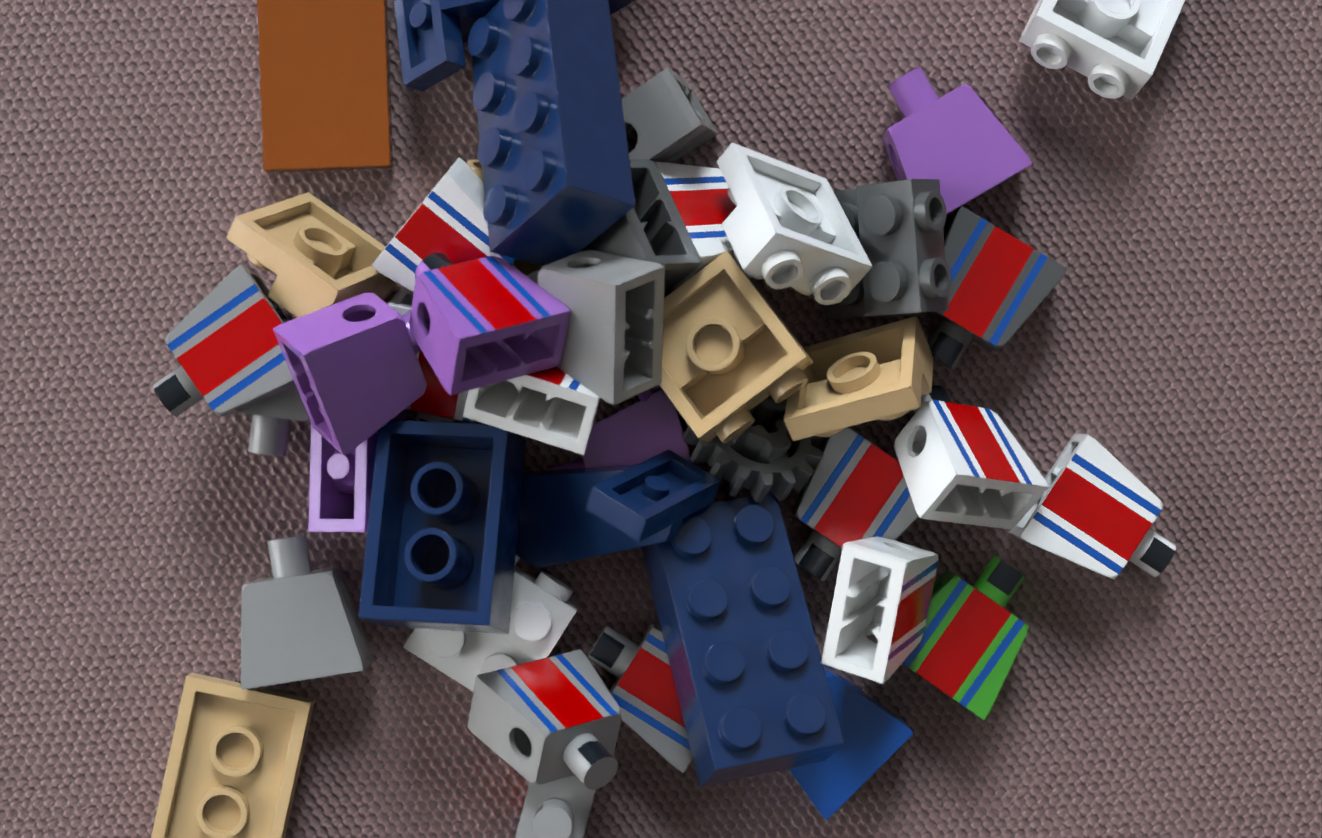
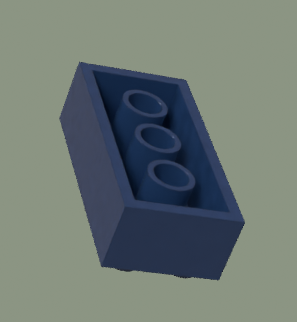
M500 0L484 17L479 18L474 23L468 37V51L472 55L475 86L473 105L477 109L480 139L478 160L482 165L485 193L483 216L488 225L490 252L544 266L580 252L636 206L609 1Z
M772 492L767 493L761 503H756L752 496L711 503L683 518L676 537L666 542L641 547L700 787L825 761L844 744L778 499Z

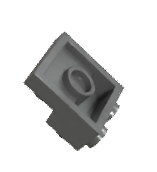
M906 179L860 185L853 189L833 191L873 267L840 303L826 305L827 320L949 310L948 292L951 287V272L945 261L943 226L946 221V205L940 193V180Z

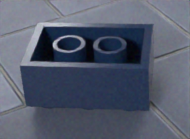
M390 420L378 430L358 618L386 627L509 634L526 440L519 434L491 425Z

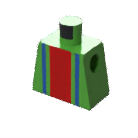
M996 556L992 557L973 586L949 570L944 572L933 585L923 637L902 664L985 720L994 705L1028 632L1029 626L1004 609L1026 577Z

